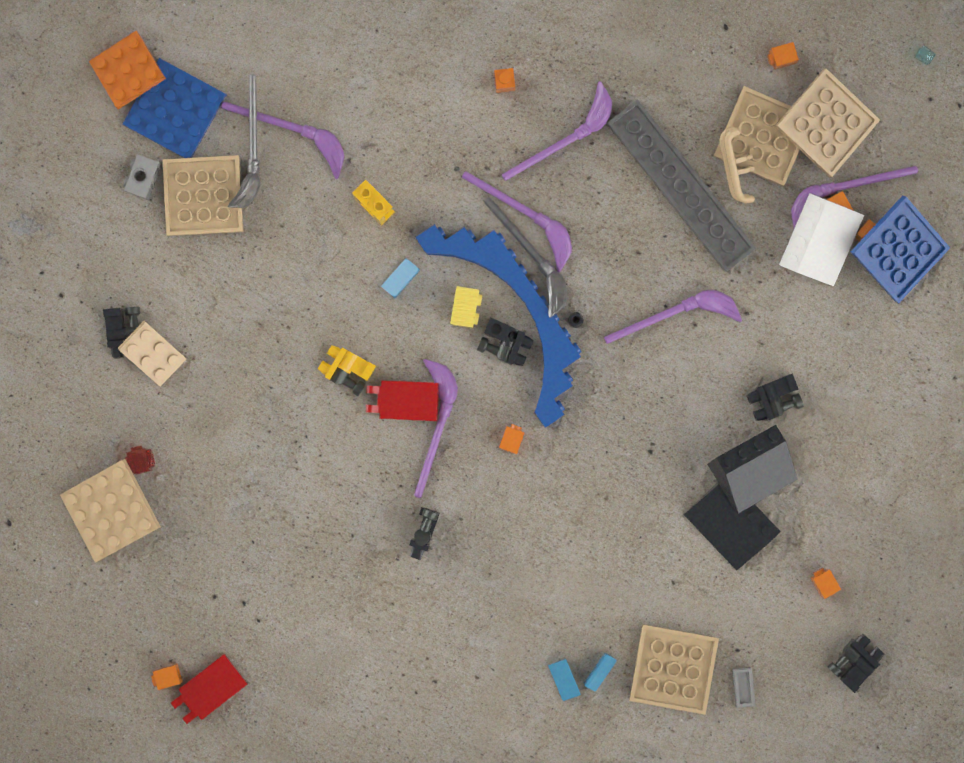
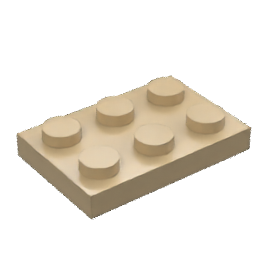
M145 320L118 347L120 352L160 387L186 360L184 355Z

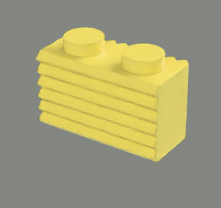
M456 287L450 325L472 329L474 324L478 325L479 313H476V308L481 306L482 295L479 294L478 289Z

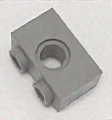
M137 155L136 159L133 158L131 161L129 177L127 176L124 180V191L149 200L161 164ZM144 172L146 174L145 179L141 182L137 181V175Z

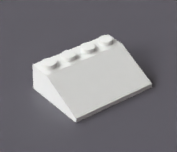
M809 193L779 265L834 286L864 215Z

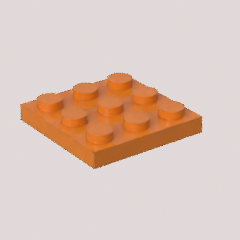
M134 31L89 61L118 110L166 79L138 31Z

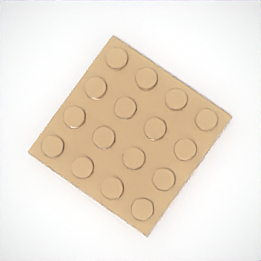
M823 69L775 127L830 178L840 169L880 119L827 69Z
M745 86L742 88L725 130L730 127L740 129V134L732 138L734 157L752 154L753 158L749 161L738 163L736 166L738 168L749 165L755 166V170L750 173L784 186L800 149L775 126L792 106ZM719 142L713 157L723 161Z
M239 155L163 160L166 236L244 232L242 208H228L229 203L237 195L241 187Z
M126 459L117 462L60 494L95 563L161 527Z
M642 624L629 701L706 715L719 638Z

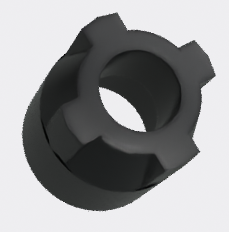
M579 312L572 313L568 318V324L572 328H579L584 322L583 316ZM573 317H579V323H574L572 321Z

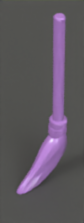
M598 82L595 99L586 117V123L575 129L574 133L503 173V179L505 181L575 140H581L590 135L591 132L600 130L607 123L612 110L611 97L602 82Z
M225 101L222 103V109L249 117V109ZM257 112V120L301 133V136L314 140L315 145L329 163L335 179L339 178L345 156L342 146L334 134L328 130L317 129L306 124L304 126Z
M913 166L836 184L832 182L822 184L821 186H810L798 195L792 206L793 228L795 229L809 193L823 198L836 194L840 190L918 173V168Z
M467 171L464 172L462 175L463 179L532 218L534 223L545 229L546 237L554 253L557 272L560 273L572 252L571 240L567 229L560 222L551 220L550 217L543 215L541 212L533 211Z
M705 290L699 292L695 297L692 296L682 300V303L605 336L604 339L607 344L684 310L688 312L698 307L706 311L726 315L738 322H742V319L731 297L719 291Z
M423 359V362L432 375L434 383H439V398L442 401L438 412L440 416L414 494L418 498L422 497L446 419L450 417L458 391L456 380L449 368L427 359Z

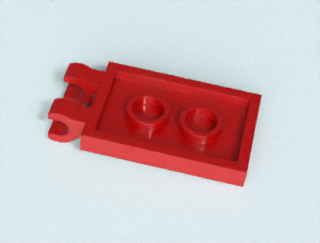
M381 380V386H367L366 393L378 394L377 405H366V412L380 413L379 419L437 421L439 383Z
M223 654L178 689L181 695L173 700L171 705L176 709L182 703H185L191 712L182 718L186 724L197 716L203 720L248 685V683L227 655Z

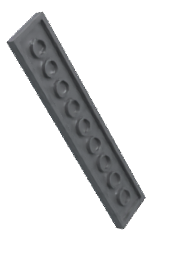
M638 99L607 123L725 273L756 249Z

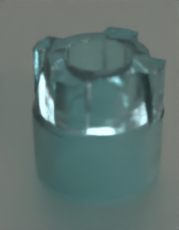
M923 45L915 55V58L929 65L936 53Z

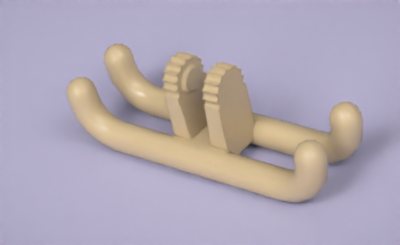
M730 127L722 132L719 139L731 196L736 201L752 203L755 197L742 193L739 175L754 171L755 166L749 165L737 168L736 164L749 161L753 157L752 154L734 157L732 138L740 134V129Z

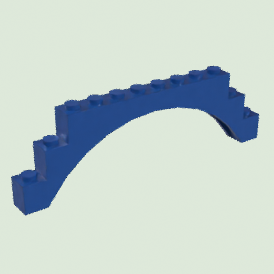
M434 224L416 237V240L427 255L449 256L475 263L498 276L525 303L536 324L542 343L544 361L543 382L534 413L546 428L565 415L562 412L565 408L559 400L556 402L554 398L573 386L571 384L573 379L568 372L564 373L562 370L581 358L579 355L581 353L580 348L576 343H571L569 340L571 335L565 327H560L558 324L560 319L556 314L549 318V309L547 308L549 303L543 295L541 297L536 292L538 289L537 285L533 280L529 281L525 276L527 274L526 269L522 264L518 265L514 260L517 257L511 248H506L504 245L506 240L500 232L497 234L494 230L475 243L476 237L470 229L467 231L464 227L445 240L446 234L441 227L437 228Z

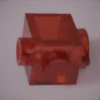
M141 445L132 447L130 452H126L127 457L124 459H126L133 475L153 471L152 467H155V459L151 449H143Z

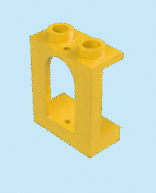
M367 180L352 192L354 199L381 226L395 213L392 209L393 206Z

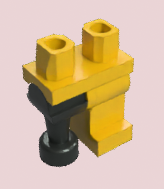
M331 345L327 354L335 358L333 364L330 365L322 361L318 370L330 381L353 389L352 393L358 397L366 383L362 381L355 382L349 377L350 373L353 372L368 381L376 366L343 347L340 349Z

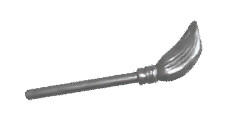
M255 74L249 75L250 160L247 161L248 174L244 178L237 195L229 203L228 208H246L254 200L260 187L258 175L260 172V161L257 160V84Z
M488 197L484 200V203L539 264L538 268L547 277L549 318L553 317L567 303V285L563 276L555 271V268L548 260L543 259L493 200Z

